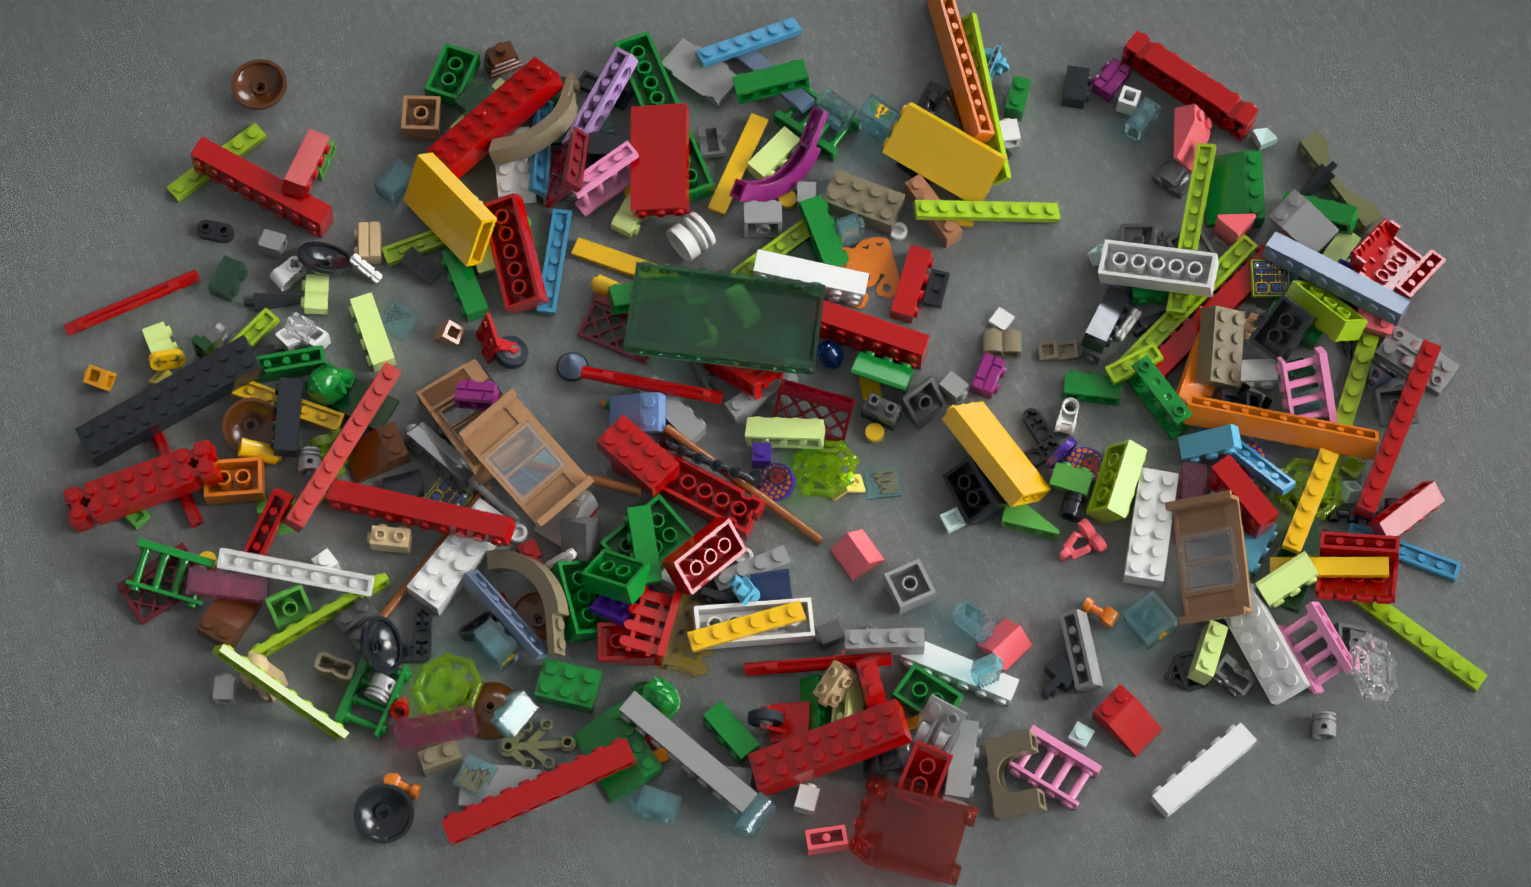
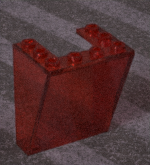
M871 774L870 779L866 783L867 791L865 798L862 799L860 804V816L855 821V833L850 839L849 851L870 866L956 886L962 866L955 861L966 825L973 828L979 808L965 801Z

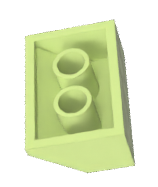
M1304 551L1256 582L1255 585L1269 608L1272 606L1277 608L1285 602L1284 598L1289 595L1293 597L1300 593V588L1304 585L1310 586L1318 580L1319 573Z

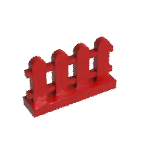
M743 341L729 344L728 348L721 353L716 352L714 354L708 351L704 354L707 370L755 400L762 397L761 388L766 389L769 387V383L777 378H783L785 373L784 366L781 364L771 367L770 357L758 359V350L750 349L746 352V343Z
M645 586L644 593L637 599L640 601L639 604L634 603L629 605L628 613L634 616L635 619H627L624 622L623 628L626 632L630 633V636H621L618 644L621 648L626 649V653L630 654V651L644 654L647 659L650 656L654 657L653 665L661 667L682 592L675 590L672 597L668 595L669 592L664 591L662 594L648 590L649 586ZM644 603L659 606V609L644 606ZM664 608L669 609V612H664ZM641 618L655 623L654 626L646 623L639 622V620ZM659 624L665 625L664 629L659 628ZM636 634L639 636L650 638L649 642L634 637ZM654 641H660L659 645L654 644Z

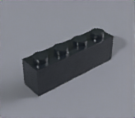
M1109 285L1085 332L1081 346L1100 354L1103 353L1105 347L1109 349L1113 340L1111 335L1115 337L1119 328L1117 324L1121 325L1125 316L1123 312L1127 313L1131 302H1128L1129 293Z
M280 377V383L275 386V395H278V402L274 401L273 413H277L276 420H272V431H275V438L271 437L270 449L274 450V456L297 457L304 387L303 379Z

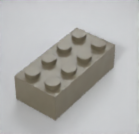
M837 169L823 197V200L825 199L828 203L829 210L827 211L829 213L888 235L894 230L895 224L905 205V194Z
M1220 306L1201 308L1196 383L1222 389L1240 387L1245 312Z

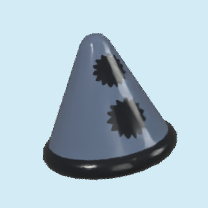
M568 352L559 358L556 369L562 379L574 382L582 379L580 378L581 369L583 366L589 367L587 359L582 354Z
M1375 358L1371 359L1367 383L1369 391L1398 378V375L1389 367Z

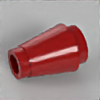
M399 697L390 706V714L393 718L403 720L409 715V701L406 697Z

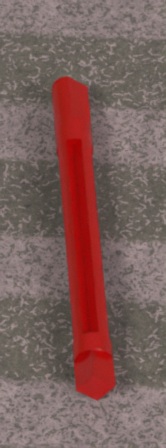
M196 269L79 317L74 321L64 324V328L68 336L201 280Z
M583 366L580 373V378L659 392L721 405L723 392L588 366Z
M163 431L151 437L159 456L172 452ZM191 493L178 497L191 528H196L203 524L204 521Z
M892 652L746 662L744 663L745 676L828 670L834 660L851 669L854 668V660L867 656H873L876 659L877 667L891 666L893 660Z

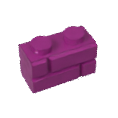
M1113 58L1110 62L1107 61L1102 67L1101 71L1103 72L1100 76L1097 74L1091 82L1093 84L1092 93L1108 103L1111 102L1130 77L1132 69L1116 58Z
M984 353L972 381L970 392L987 399H991L993 394L997 395L1001 385L998 383L999 378H1004L1007 370L1004 367L1005 360Z
M459 380L454 401L457 408L487 410L498 400L499 390L497 384L492 381Z

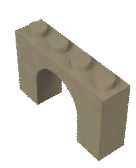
M1031 730L985 739L984 754L988 761L986 771L990 777L989 792L993 799L991 809L993 815L1002 821L1047 811L1044 791L1039 788H1033L1019 792H1010L1004 781L1005 771L1010 761L1039 753L1036 733Z

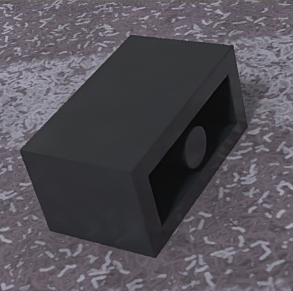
M1068 65L1061 106L1083 109L1084 103H1088L1090 92L1086 90L1087 86H1091L1092 76L1089 75L1090 68Z

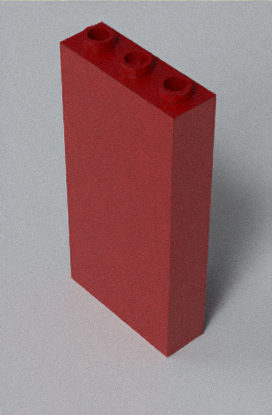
M687 104L631 107V145L639 155L637 159L631 162L630 211L633 217L645 219L647 216L662 218L665 215L680 217L684 214H689V109Z

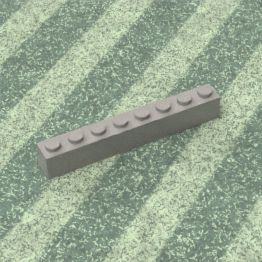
M634 691L619 708L620 717L625 722L635 724L637 726L635 730L642 736L648 735L652 739L650 742L656 748L660 749L662 747L666 750V756L673 762L679 761L682 764L681 768L687 774L691 775L693 773L697 776L698 779L696 781L704 788L710 787L713 790L712 794L718 800L724 799L728 802L727 807L735 814L737 812L743 814L757 797V793L637 692Z

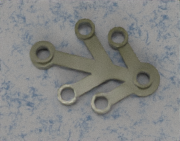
M543 719L541 727L527 742H519L526 733H530L533 730L532 722L524 720L521 723V728L512 738H504L499 742L498 751L503 757H513L523 765L524 769H534V760L525 758L519 752L528 751L543 764L546 770H551L555 766L554 759L546 757L539 750L561 748L563 752L571 753L576 748V742L572 736H564L561 740L539 741L546 732L552 730L553 723L550 719ZM550 723L549 728H544L543 725ZM525 724H529L531 726L529 729L523 728ZM566 740L571 741L569 746L564 745ZM510 744L512 747L506 750L504 748L505 745ZM551 761L552 765L546 766L545 762ZM531 762L532 766L528 768L525 764Z

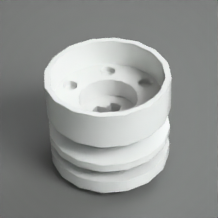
M691 212L687 217L681 220L682 225L677 223L666 231L672 247L687 262H691L701 254L700 249L705 251L709 246L716 243L715 236L708 224L695 212Z

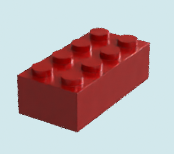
M624 414L596 440L597 449L635 483L643 487V490L652 498L680 472V463Z
M1230 454L1211 467L1206 480L1208 487L1216 493L1231 490L1232 495L1239 497L1241 521L1248 535H1252L1257 539L1274 526L1279 512Z
M716 517L661 562L677 591L682 592V594L693 595L746 552L747 549L730 518Z

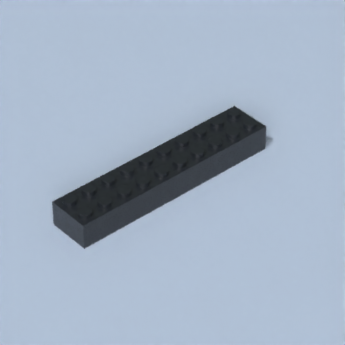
M242 335L75 428V431L89 459L99 467L266 374V371L251 343L245 335Z

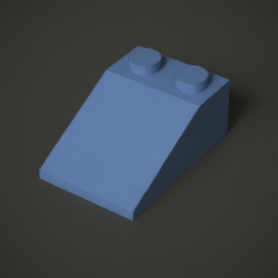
M652 392L611 396L610 426L624 414L646 434L664 433L666 395Z

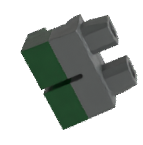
M219 321L212 327L207 324V332L201 338L196 334L191 339L195 354L200 359L221 348L229 340V336L225 333L227 331L226 327Z
M870 393L862 408L861 417L874 423L878 421V424L882 427L894 431L902 416L900 412L902 407L874 393Z

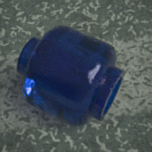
M825 340L818 345L816 356L823 367L835 369L841 365L844 353L837 342Z

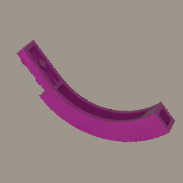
M812 106L801 138L789 160L773 175L763 179L746 181L736 178L729 196L742 202L751 200L767 202L793 189L797 182H800L807 175L821 149L816 147L820 139L829 112Z

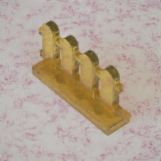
M682 594L663 662L659 668L666 670L670 665L673 666L672 670L678 671V668L692 672V677L696 678L697 674L705 675L707 673L708 666L701 661L703 656H712L714 649L693 652L698 655L697 660L682 655L684 650L692 653L687 632L694 630L693 607L707 604L699 602L700 598L695 597L692 600L689 599L690 595ZM685 611L690 612L688 618L684 617ZM680 629L684 630L683 636L678 635ZM674 647L679 648L677 654L673 653Z

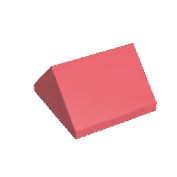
M1218 215L1213 235L1231 246L1243 234L1246 236L1250 234L1256 215Z
M863 529L846 533L830 550L852 581L884 561V558Z
M1004 618L977 643V646L1005 672L1032 647V643L1020 625Z

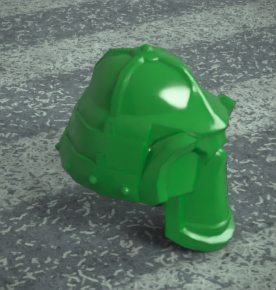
M330 362L321 364L308 377L305 386L307 395L313 403L326 407L334 404L347 394V390L353 387L355 374L347 368H336Z
M656 676L650 682H639L632 687L631 694L634 691L637 692L669 720L678 714L681 705L679 692L666 679Z

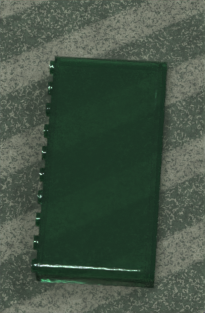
M647 261L636 262L623 345L624 351L635 355L812 375L815 373L826 285L820 282L807 283L798 279L790 281L780 277L765 278L762 275L732 274L723 270L715 272L705 268L690 269L687 266L673 267L669 264L657 265Z

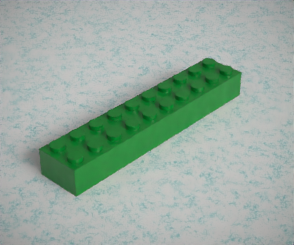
M649 31L614 42L615 48L618 47L632 54L639 61L627 81L637 106L679 104ZM689 127V203L714 195V183Z

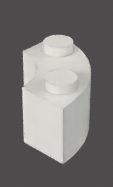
M310 324L308 326L291 325L275 334L277 343L285 351L321 345L325 349L331 344L329 334L326 331Z

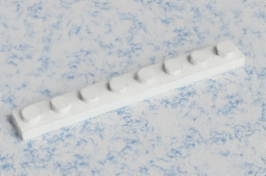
M220 548L217 568L366 596L372 595L375 578L372 575L227 548Z

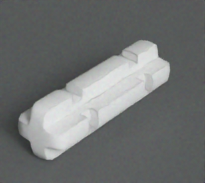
M353 254L349 262L353 266H357V269L365 276L371 277L370 280L374 283H378L382 279V274L378 271L375 272V269L364 259L361 260L359 255Z
M1133 308L1130 311V314L1117 330L1116 339L1119 341L1124 340L1126 334L1129 333L1136 320L1141 316L1140 310Z
M570 548L566 552L548 560L544 565L550 570L557 562L574 560L577 552Z

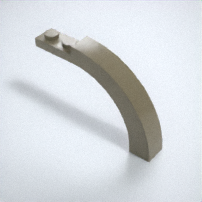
M574 73L567 74L559 101L547 117L523 132L492 139L488 152L494 165L510 163L531 156L551 145L569 129L579 112L576 101L578 91H580V82L576 79Z
M509 550L487 551L488 570L497 573L519 572L526 576L537 588L545 610L548 654L557 657L565 656L566 642L564 640V622L562 617L569 616L565 594L557 578L544 564L530 556Z

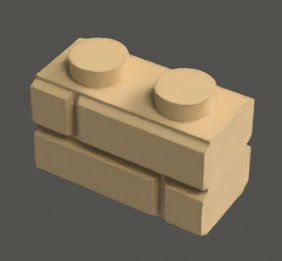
M359 222L358 229L354 230V239L358 241V246L354 247V254L359 255L361 260L364 259L368 264L382 263V228L380 222Z

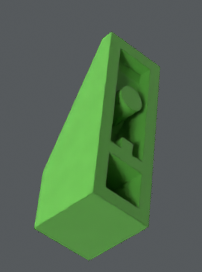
M1009 504L1005 506L1001 522L1002 528L1053 540L1058 539L1060 530L1027 504L1012 508Z

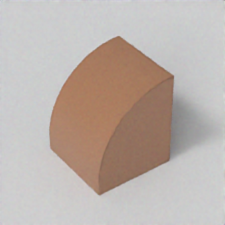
M447 320L439 325L433 340L443 345L457 346L465 328L451 320Z

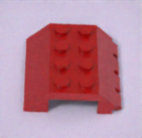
M1383 219L1350 252L1352 258L1350 262L1353 271L1410 299L1446 262V259L1433 249L1423 257L1396 237L1401 228L1399 224L1393 220L1389 223L1387 219Z
M1321 531L1320 557H1389V578H1317L1315 598H1319V600L1337 599V601L1348 602L1356 600L1362 603L1377 602V604L1395 603L1400 536Z

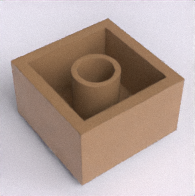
M404 95L401 121L403 138L439 139L442 119L441 96Z

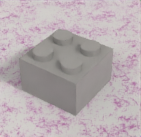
M751 200L744 202V239L777 238L782 234L781 201L768 200L767 202H758Z
M920 559L884 573L883 583L899 615L935 600L936 591Z

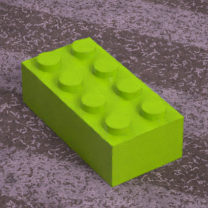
M1307 280L1292 281L1286 295L1290 296L1318 318L1314 323L1315 328L1325 332L1328 338L1334 342L1358 340L1368 323L1367 319L1333 293Z
M1130 439L1107 446L1085 514L1103 524L1126 518L1129 513L1131 500L1135 495L1136 484L1140 479L1142 465L1146 460L1147 449Z

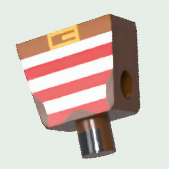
M510 41L498 42L495 46L485 51L484 67L490 80L523 67Z

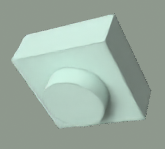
M957 507L939 516L948 534L966 525Z
M1077 721L1067 740L1085 749L1095 730Z

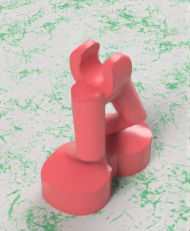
M1086 518L1077 523L1080 532L1073 531L1063 544L1064 549L1059 555L1063 562L1070 557L1072 560H1075L1089 553L1092 549L1099 553L1107 549L1104 539L1095 531L1092 524ZM1077 538L1088 540V544L1085 547L1076 550L1072 547Z

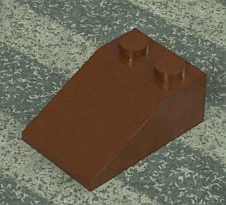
M394 421L374 429L359 439L347 458V462L358 484L411 462L409 453Z
M229 585L205 611L195 629L198 635L216 645L227 644L235 649L263 603Z

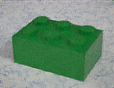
M445 43L424 88L426 96H441L442 104L461 110L481 65L479 53Z
M544 658L534 693L535 702L593 715L603 679L602 671Z
M914 663L892 693L891 700L896 699L904 710L916 716L925 708L932 694L957 708L961 705L964 695Z

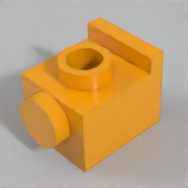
M89 364L84 372L83 382L111 392L117 374Z

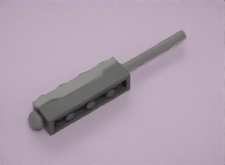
M424 422L419 425L410 424L406 427L405 446L460 493L467 486L471 485L506 516L512 517L514 523L520 522L521 518L482 484L478 485L472 470L457 450L435 433L431 427L427 426Z

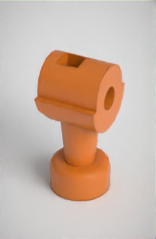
M1090 597L1085 600L1081 611L1086 613L1090 611L1099 617L1101 624L1109 629L1113 627V624L1120 616L1117 611L1109 606H1105L1102 609L1094 605V600Z
M388 773L384 777V783L402 788L406 793H409L411 799L416 801L422 789L421 785L414 783L411 786L402 781L397 773Z

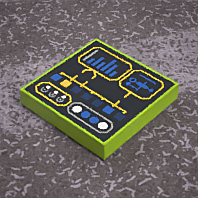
M1250 260L1252 298H1280L1282 294L1286 295L1290 287L1288 270L1268 260Z
M440 477L424 498L466 507L474 495L466 489L459 493Z

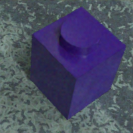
M752 442V469H764L767 465L771 464V443Z

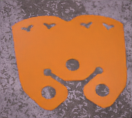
M881 237L868 238L860 241L855 248L842 247L843 251L846 250L849 257L846 269L869 273L870 279L867 282L866 288L874 286L880 278V274H883L884 278L878 284L876 292L879 296L891 299L894 297L899 284V274L888 239ZM885 284L891 286V290L889 292H885L883 290V286ZM865 292L862 304L853 307L861 309L866 305L869 299L867 292Z

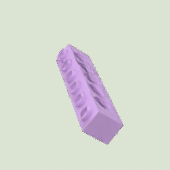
M618 47L615 48L563 139L562 144L569 139L570 130L574 126L588 135L589 133L600 131L639 62L632 54Z

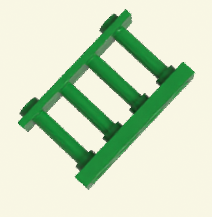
M811 87L802 88L815 99V107L829 112L816 147L821 149V155L834 162L838 157V148L836 146L850 129L858 133L860 122L855 116L848 115L816 94ZM792 105L786 112L778 109L774 114V123L781 128L785 126L798 138H801L811 110L801 122H797L792 119V116L797 111ZM835 119L844 124L831 142H827L821 137Z
M1148 355L1133 363L1131 367L1137 374L1127 379V384L1169 439L1173 441L1187 432L1188 428L1183 421L1193 414Z
M139 538L137 547H140L139 551H141L133 580L126 579L125 584L129 585L128 589L139 592L141 588L185 601L186 606L197 608V605L202 606L203 601H199L197 598L205 572L209 568L213 569L216 560ZM154 551L159 553L160 560L152 586L141 584L140 581L148 555ZM171 557L178 558L179 566L171 592L159 589L167 561ZM192 562L198 564V571L190 597H186L178 593L186 567Z
M362 655L334 721L341 723L343 726L345 723L351 722L375 731V739L380 742L381 737L386 736L389 728L387 724L391 717L390 706L400 697L405 683H409L412 672L410 666L405 663L402 671L397 669L389 674L399 679L390 694L391 697L387 706L360 697L359 691L361 687H369L371 680L368 679L367 673L369 669L372 670ZM359 704L383 713L379 724L353 715L351 712L353 705Z

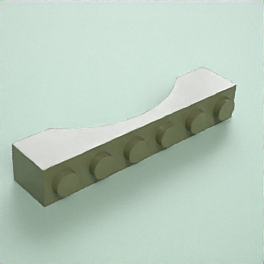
M1319 131L1300 141L1297 148L1298 154L1308 163L1311 172L1315 173L1321 164L1325 167L1330 164L1329 144ZM1336 175L1323 186L1330 192V196L1334 201L1358 207L1359 218L1355 229L1359 230L1361 234L1376 227L1381 222L1383 215L1374 203L1350 192L1337 179Z

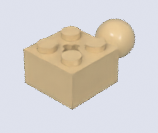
M254 651L250 652L247 658L255 667L263 668L268 676L282 682L281 685L285 688L288 686L287 679L281 670L269 663L264 655ZM240 674L239 678L243 681L242 684L250 690L253 688L259 692L258 695L265 701L268 699L272 702L276 701L275 697Z

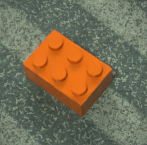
M262 457L218 460L215 463L221 469L223 482L212 486L204 484V498L207 505L265 501V465Z

